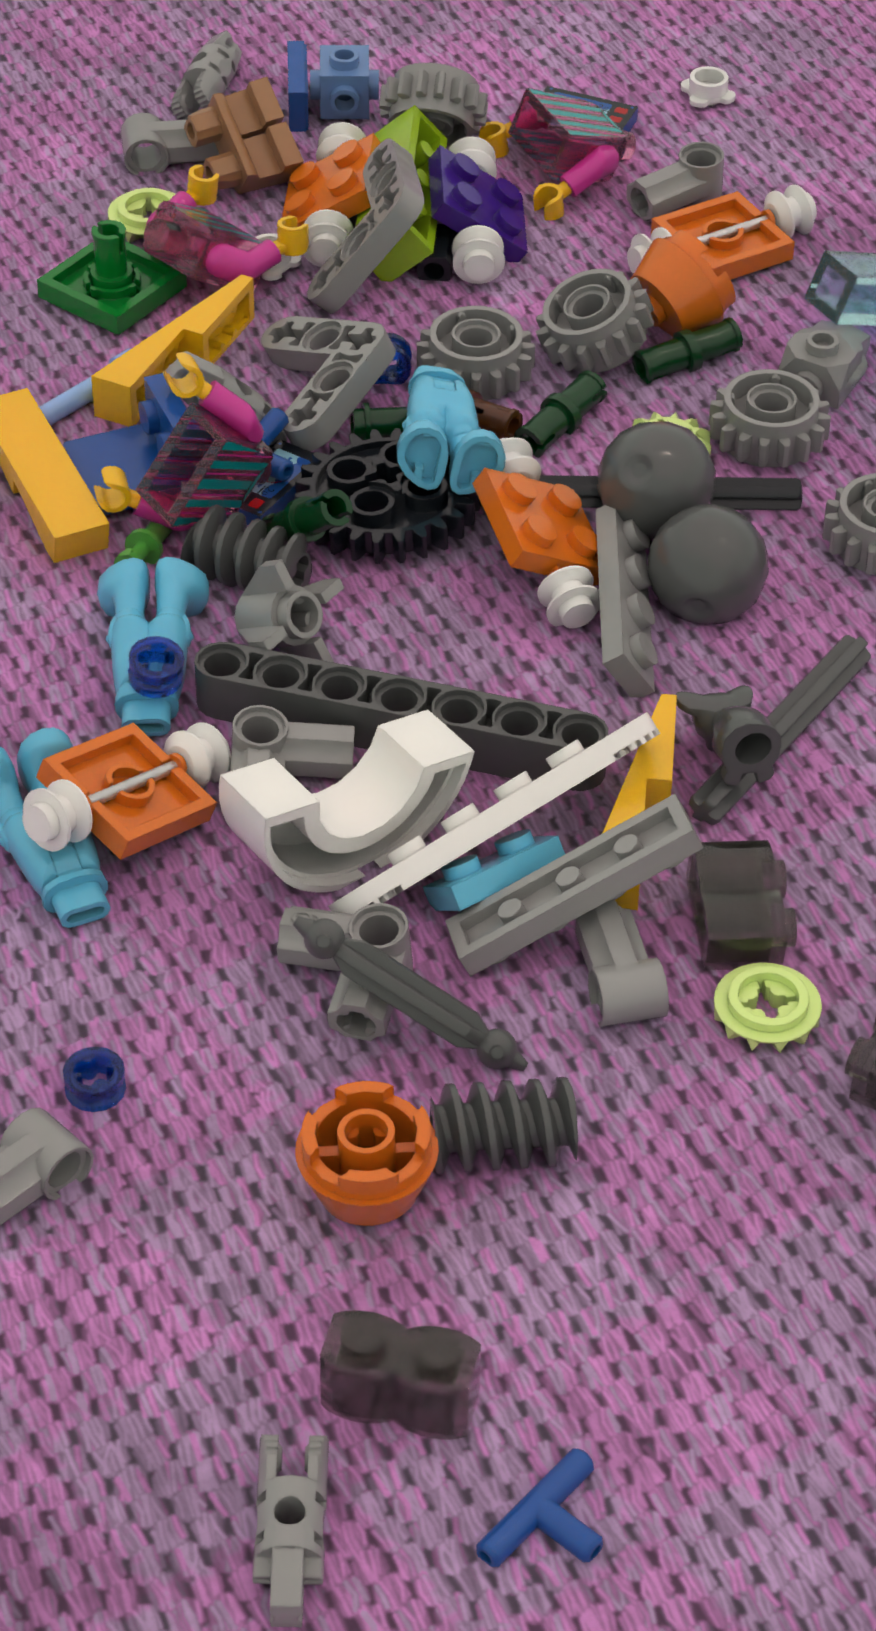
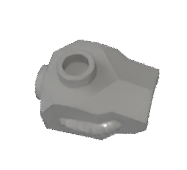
M821 320L812 327L799 330L787 342L778 370L790 372L806 379L819 390L820 401H828L829 407L838 409L867 371L866 354L871 336L845 322Z

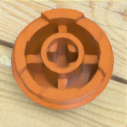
M683 230L677 231L670 237L654 239L630 278L637 277L642 288L647 291L654 309L651 312L654 320L653 326L661 328L672 337L674 333L683 329H689L694 332L723 321L726 309L736 301L735 290L727 272L724 271L717 277L708 262L701 256L708 249L707 246L698 238Z
M358 1081L338 1086L334 1089V1099L320 1106L314 1114H311L309 1111L305 1114L295 1145L298 1168L326 1210L336 1218L360 1226H374L391 1222L402 1216L412 1207L435 1168L439 1152L438 1138L435 1137V1130L430 1123L425 1108L421 1105L418 1110L410 1102L395 1096L394 1086L391 1084L377 1081Z

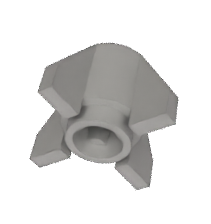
M282 559L266 561L258 567L236 605L234 617L236 629L247 646L267 650L277 647L288 654L334 662L322 637L313 636L319 631L322 624L323 611L321 604H326L344 589L340 578H331L301 587L294 584Z

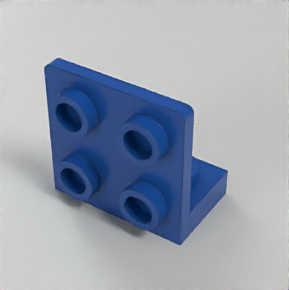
M163 373L144 377L145 401L138 403L141 424L64 442V449L96 502L94 485L111 489L104 483L101 470L107 466L121 468L126 474L129 488L137 492L142 490V488L138 487L143 480L182 481L145 488L168 498H173L186 490H190V484L194 480L205 479V472L150 469L154 462L200 463L204 460L198 458L158 457V455L204 457V454L161 452L167 442L203 444V439L170 438V436H203L200 433H173L178 424H196L194 420H181L182 418L192 417L191 415H184L187 408L181 398L177 397L167 385ZM147 473L191 474L201 476L150 475ZM101 508V510H102V512L104 513V515L112 514V513H109V512L104 511V510Z

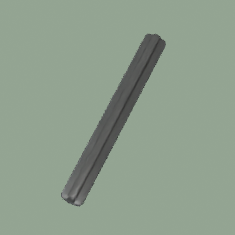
M850 635L842 637L766 717L772 722L781 737L779 757L869 662L871 654L865 648L868 642L860 636L855 639ZM722 763L690 797L689 805L694 811L692 817L700 822L704 820L711 825L719 823L757 782L754 773L742 774L738 786L727 785L720 774L723 767Z

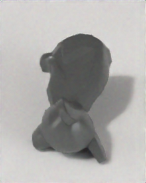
M742 685L728 692L704 695L686 691L676 693V705L678 708L692 715L691 718L695 730L705 739L707 749L714 751L722 760L723 767L720 774L727 785L738 786L742 774L754 773L759 783L771 779L774 775L772 765L779 757L781 750V737L772 722L758 710L751 707L753 691L749 686Z

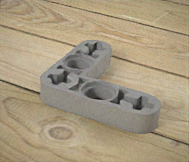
M391 138L385 139L374 149L363 169V179L371 209L319 269L309 285L307 298L327 313L333 314L337 312L349 300L409 230L422 211L424 195L413 156Z
M290 316L278 320L265 330L261 337V344L274 364L288 370L316 372L285 411L289 423L283 431L290 443L308 451L316 450L325 445L333 438L386 370L396 355V349L382 324L365 321Z

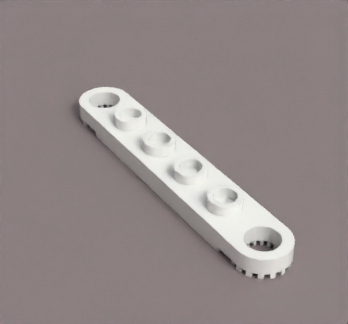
M648 712L586 749L583 748L578 739L546 758L552 769L534 781L531 780L527 771L522 772L493 790L499 800L498 803L479 813L474 803H471L440 822L447 834L426 846L419 835L389 853L387 857L393 865L391 868L328 906L329 909L334 912L354 914L365 906L388 901L661 733Z

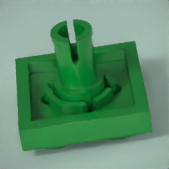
M115 220L98 222V227L94 225L91 229L93 242L37 279L39 298L116 335H120L187 287V275L182 273H186V269L177 268L180 270L178 271L151 255L153 253L126 242V228L124 224Z

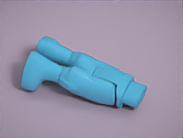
M422 365L415 369L408 385L407 417L402 423L404 431L397 443V462L405 476L415 485L431 490L436 489L441 484L447 467L448 455H450L449 481L452 491L458 495L472 494L476 492L472 483L485 467L503 472L506 456L502 442L494 432L479 427L473 397L464 379L459 374L449 368Z
M173 557L159 559L155 568L154 584L156 616L148 622L144 615L150 599L149 570L143 560L129 558L110 566L99 577L97 589L101 608L108 616L113 617L109 625L106 642L109 644L112 655L113 681L116 693L114 706L116 713L122 719L121 727L135 723L147 736H162L170 731L171 719L175 718L179 711V698L185 679L188 648L194 638L187 617L202 613L209 600V581L206 574L191 563Z
M54 727L42 728L31 733L21 743L17 754L18 774L28 793L37 788L47 789L36 778L42 760L73 747L69 736L63 730ZM0 747V845L11 853L30 885L41 897L44 909L48 912L56 913L62 926L71 928L104 918L111 908L105 896L108 890V881L101 871L97 849L91 832L86 839L76 843L69 842L65 848L56 852L47 851L33 841L23 826L24 801L21 797L14 765L6 750Z

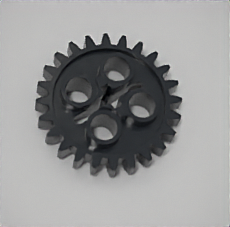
M395 428L390 437L382 438L377 429H372L370 439L362 440L353 433L349 434L350 445L347 446L331 441L329 442L330 455L314 452L312 454L313 465H302V478L295 480V499L301 496L314 498L327 490L338 489L343 491L352 503L353 513L352 515H346L350 521L344 526L327 530L323 537L314 541V544L319 545L330 541V553L333 555L347 548L351 549L352 561H357L365 553L373 554L375 564H380L386 554H393L399 563H404L406 552L414 551L424 559L428 558L427 546L433 545L442 550L448 549V536L463 539L465 537L464 526H474L475 512L480 511V500L476 492L458 495L452 491L449 481L450 455H448L443 480L436 489H423L408 479L397 462V443L402 434L400 428Z

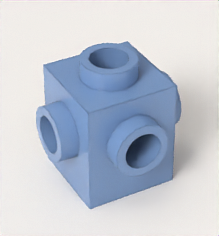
M320 45V70H310V100H320V119H369V100H379V70H369V45Z

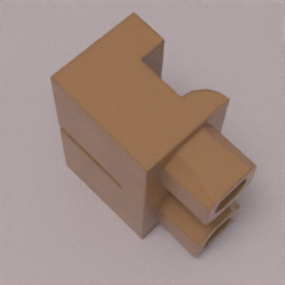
M267 76L249 82L244 90L226 96L223 93L213 94L208 107L189 115L184 125V130L190 144L194 148L215 142L219 155L206 158L203 166L205 179L213 177L216 173L219 174L218 190L234 187L238 194H243L286 183L289 181V176H291L293 171L304 162L287 121L282 122L284 114Z

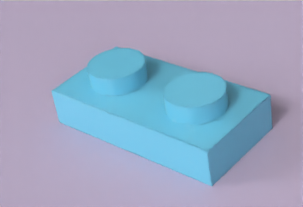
M525 829L497 840L494 843L497 852L480 860L477 854H473L446 864L441 868L444 877L423 887L429 904L436 911H462L565 855L559 836H533L530 829Z

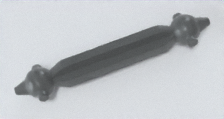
M298 916L293 923L294 927L304 938L305 947L311 955L319 959L333 958L344 976L455 1047L476 1049L478 1058L488 1068L503 1069L507 1067L524 1071L527 1067L528 1062L517 1050L516 1040L508 1031L499 1028L489 1030L480 1014L367 941L345 938L342 927L336 921L328 918L312 920Z

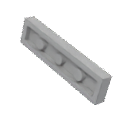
M604 505L595 510L602 664L630 697L643 698L655 692L653 666L658 662L657 653L651 638V625L655 624V615L649 603L648 587L652 585L648 577L646 549L650 547V539L648 535L639 529L633 519L623 521L615 508Z
M676 794L669 796L447 919L445 922L458 959L468 974L473 976L491 965L503 962L516 951L549 933L563 929L576 918L607 901L621 897L627 890L665 869L679 865L685 858L702 850L704 847Z

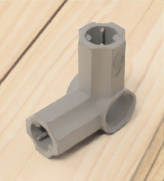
M265 705L246 707L235 715L232 723L230 771L275 758L292 776L343 778L353 769L355 726L288 722L283 713L273 707Z
M374 903L361 908L354 914L297 906L285 907L279 924L277 944L279 963L340 971L333 958L319 959L308 952L305 947L304 938L293 925L297 917L300 916L312 920L321 918L332 919L342 927L345 938L365 940L413 971L409 924L405 913L398 907L386 903ZM340 973L327 1012L329 1028L337 1030L345 1037L372 1041L376 1037L385 1036L394 1007Z

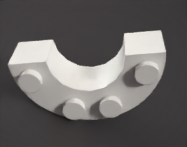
M425 710L378 725L369 749L357 766L338 783L318 793H310L275 758L221 774L219 779L221 811L230 829L286 884L302 891L314 893L338 891L366 876L358 868L372 861H375L380 868L391 863L387 857L389 853L419 835L424 839L434 829L458 795L468 774L475 751L432 712Z

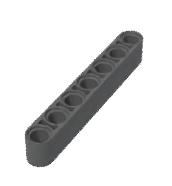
M232 642L208 644L197 652L194 660L196 703L199 710L211 718L233 722L235 715L240 710L253 705H265L282 712L288 722L355 726L354 747L369 749L378 725L429 710L475 751L469 770L507 778H514L527 771L531 780L534 781L552 770L546 758L578 739L583 748L586 749L608 736L609 728L605 721L597 715L588 712ZM606 767L569 790L585 791L597 787L605 778Z

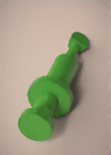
M150 522L145 529L133 530L126 537L125 550L115 558L114 564L129 558H138L146 563L155 564L162 557V543L173 530L154 522Z

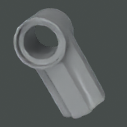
M141 112L127 118L121 127L120 134L126 168L133 175H139L138 172L145 171L162 173L168 164L204 162L206 158L219 155L215 142L194 148L190 144L184 130L186 120L161 121L151 113ZM144 143L152 144L148 147H137Z
M709 142L689 143L681 148L678 162L627 184V200L633 212L646 222L688 204L695 205L722 196L723 150Z
M612 900L576 918L575 934L589 972L588 989L591 1005L598 1004L602 1014V1021L598 1022L599 1027L666 1017L669 1010V995L664 969L657 957L648 958L631 910L620 907L615 900Z
M40 1107L31 1108L21 1113L10 1123L1 1138L0 1225L42 1195L49 1199L57 1200L61 1197L57 1193L59 1190L75 1179L80 1183L84 1181L93 1166L94 1156L91 1149Z

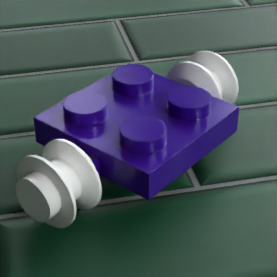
M464 137L455 141L449 149L440 145L428 159L432 218L458 232L452 242L453 268L455 273L462 280L472 284L488 283L501 274L505 261L520 262L528 252L522 194L510 181L504 178L496 179V154L491 144L479 137Z

